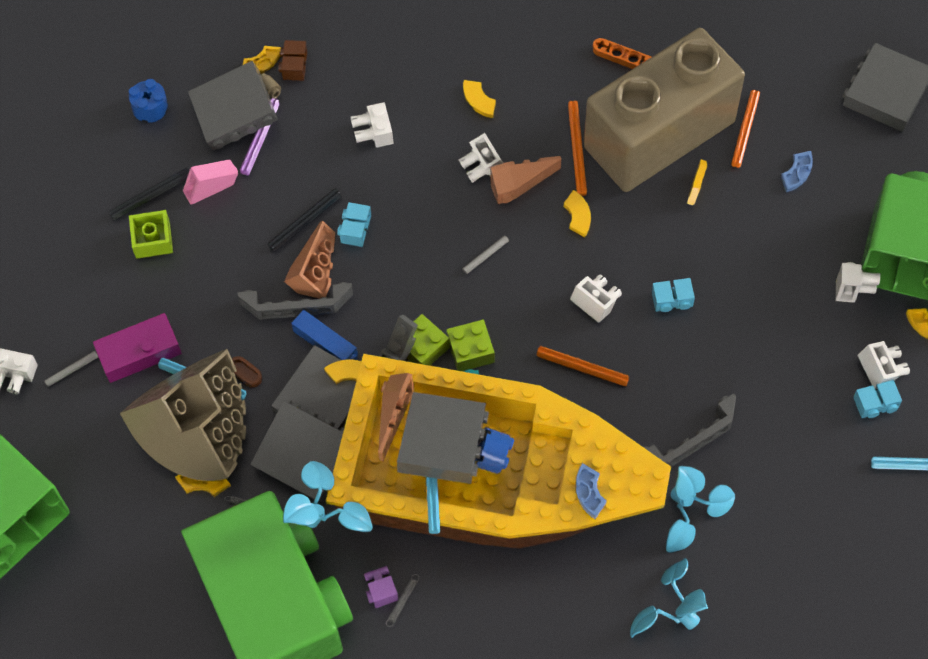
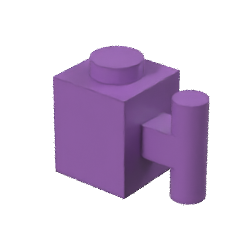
M387 566L364 574L366 581L374 579V582L368 583L369 591H366L369 603L373 602L375 608L398 601V594L392 577H382L389 574Z

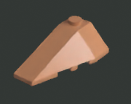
M561 157L540 158L536 162L524 160L521 164H515L514 161L490 167L491 188L497 203L511 202L561 169Z
M324 221L318 224L290 267L284 281L296 293L319 299L326 297L331 286V278H329L330 270L333 267L331 253L334 252L335 232Z
M410 373L390 375L388 382L385 381L381 389L383 396L378 449L380 461H384L414 392L413 377Z

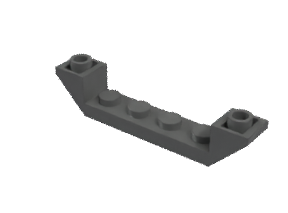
M346 282L333 285V298L322 297L316 300H285L280 303L264 302L259 304L257 291L245 290L238 292L240 305L259 320L297 317L303 310L311 315L335 314L353 296L352 283Z
M735 394L729 397L724 396L718 401L716 412L721 418L716 419L709 428L699 430L692 439L687 438L682 441L678 448L669 449L665 452L664 456L655 445L644 448L669 466H674L730 430L736 401Z

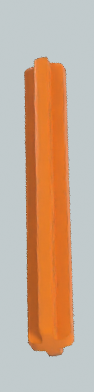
M752 90L750 92L731 163L733 167H741L760 97L759 91Z
M540 346L537 350V356L622 386L628 384V375Z

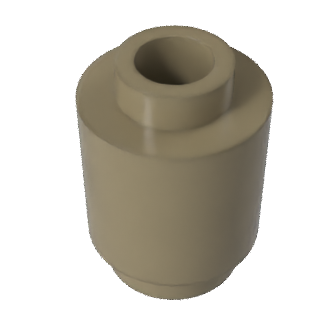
M261 74L270 99H276L281 93V86L270 75Z

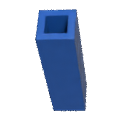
M305 310L291 323L293 332L312 346L315 345L340 360L358 359L357 347Z

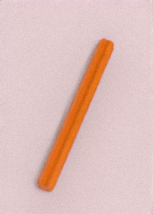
M569 101L568 110L576 190L581 196H586L587 187L578 102Z

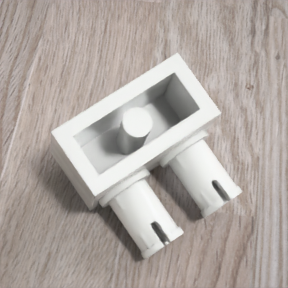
M385 102L367 106L365 114L350 117L353 128L368 124L370 126L366 130L354 131L357 143L373 140L376 148L394 144Z
M485 133L469 142L473 148L472 152L458 159L464 169L477 161L480 162L479 166L466 173L472 183L484 175L490 176V167L503 164Z
M853 262L842 263L836 279V301L855 303L858 293L875 294L877 285L880 283V273L863 272L861 264Z
M598 275L594 280L587 276L576 285L570 300L599 323L611 312L616 299L622 293L620 289L614 292L617 289L616 286H613L608 292L605 291L602 287L607 284V280L605 277L600 280L603 277L602 275Z
M882 341L867 345L858 354L861 364L875 389H877V384L891 380L895 381L899 376L910 373L907 363L904 362L898 365L894 363L893 359L900 358L902 354L899 346L887 348L885 342Z
M0 348V390L5 376L11 378L7 391L12 394L14 391L15 394H19L23 380L32 382L38 366L33 355Z

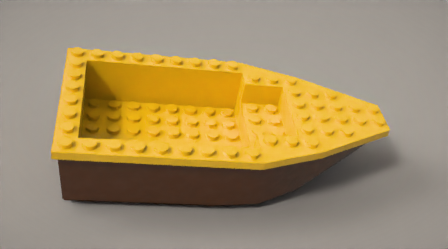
M363 354L333 470L334 486L331 490H328L326 504L335 505L336 509H343V505L346 502H357L366 508L371 523L375 525L481 545L524 548L562 540L607 522L664 508L671 466L598 415L542 386ZM412 374L414 392L486 403V411L489 412L487 424L483 423L482 429L487 427L514 438L513 447L511 450H508L507 454L509 458L507 468L505 470L502 469L500 473L495 474L478 468L477 476H473L471 484L437 479L440 533L438 534L429 533L426 477L397 472V459L411 400L384 461L379 460L378 449L383 396L381 389L385 381L388 382L390 375ZM582 463L600 473L597 489L600 495L607 500L596 519H593L580 505L576 494V477Z

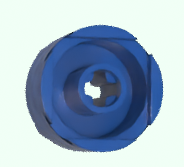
M147 79L129 89V101L132 112L138 120L156 122L164 117L168 103L164 88L154 79Z
M485 427L484 441L479 443V446H482L480 459L476 458L475 464H478L480 469L498 474L502 469L505 470L509 462L507 454L508 450H511L513 447L514 438H511L508 434Z

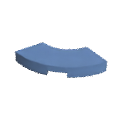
M811 151L793 154L792 167L787 172L781 174V180L786 192L800 187L807 180L813 163Z
M582 463L576 477V494L582 508L593 519H596L607 500L600 495L597 489L600 473Z

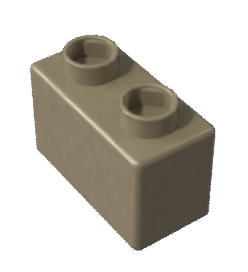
M697 28L588 97L584 148L620 189L628 192L735 122L745 72L703 28Z

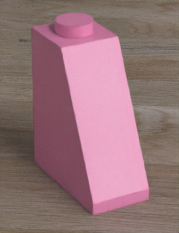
M231 160L191 167L183 188V192L190 205L234 185L238 176L237 168Z

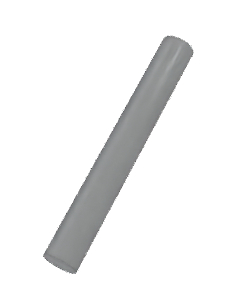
M504 235L462 268V271L467 275L509 242V239Z
M93 351L44 382L50 387L98 358V355Z

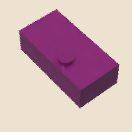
M165 313L93 341L110 383L159 363L161 358L171 359L182 354Z

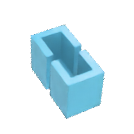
M348 203L347 209H344L342 214L343 224L338 227L337 234L340 236L341 243L363 247L367 233L364 229L368 230L371 219L370 206Z
M691 279L673 280L674 287L672 289L670 281L653 283L651 292L655 311L669 312L675 307L681 310L693 307L695 296Z
M894 380L877 384L878 390H875L873 385L856 390L853 399L861 418H874L880 414L879 412L893 413L898 410L902 399Z

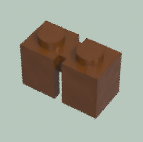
M285 40L284 47H281L280 51L282 62H279V73H282L283 80L304 81L306 69L304 64H306L308 52L306 41Z

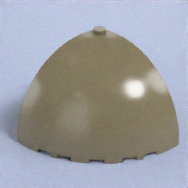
M227 349L206 357L175 373L142 394L120 413L131 434L148 455L165 468L184 477L201 481L226 479L234 471L238 464L236 462L237 457L243 451L241 448L242 440H245L246 426L243 425V416L246 415L245 400H241L242 385L237 383L234 374L237 370Z

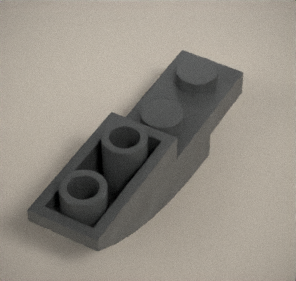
M405 315L399 316L388 345L381 350L379 357L406 361L415 343L416 338L413 336L418 325Z

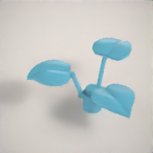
M310 461L303 467L301 471L303 483L311 489H318V493L314 503H310L308 497L302 494L291 496L284 508V523H295L315 528L321 520L326 521L327 518L340 513L338 520L346 528L360 532H370L373 527L368 511L357 502H346L343 505V509L338 508L325 515V510L323 506L318 504L322 489L331 490L333 488L334 476L329 468L316 461Z
M679 466L676 486L671 491V498L678 503L677 508L680 509L685 521L679 519L671 526L666 541V551L675 552L683 550L694 540L695 527L689 524L690 520L683 507L690 506L696 500L708 505L707 513L710 516L720 517L727 513L734 503L735 493L727 485H718L710 492L709 501L698 498L696 493L700 492L705 486L704 475L695 468Z
M686 558L670 566L661 578V582L664 585L671 583L682 602L676 609L677 617L661 609H656L654 606L647 607L635 617L631 625L630 636L632 638L636 634L650 628L657 620L658 614L674 620L677 624L681 622L688 630L698 625L700 618L696 612L708 609L705 593L698 589L688 594L684 599L676 586V580L681 579L687 572L688 560Z

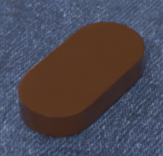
M237 356L232 358L237 370L234 374L238 380L251 388L261 384L262 374L259 369L243 357Z

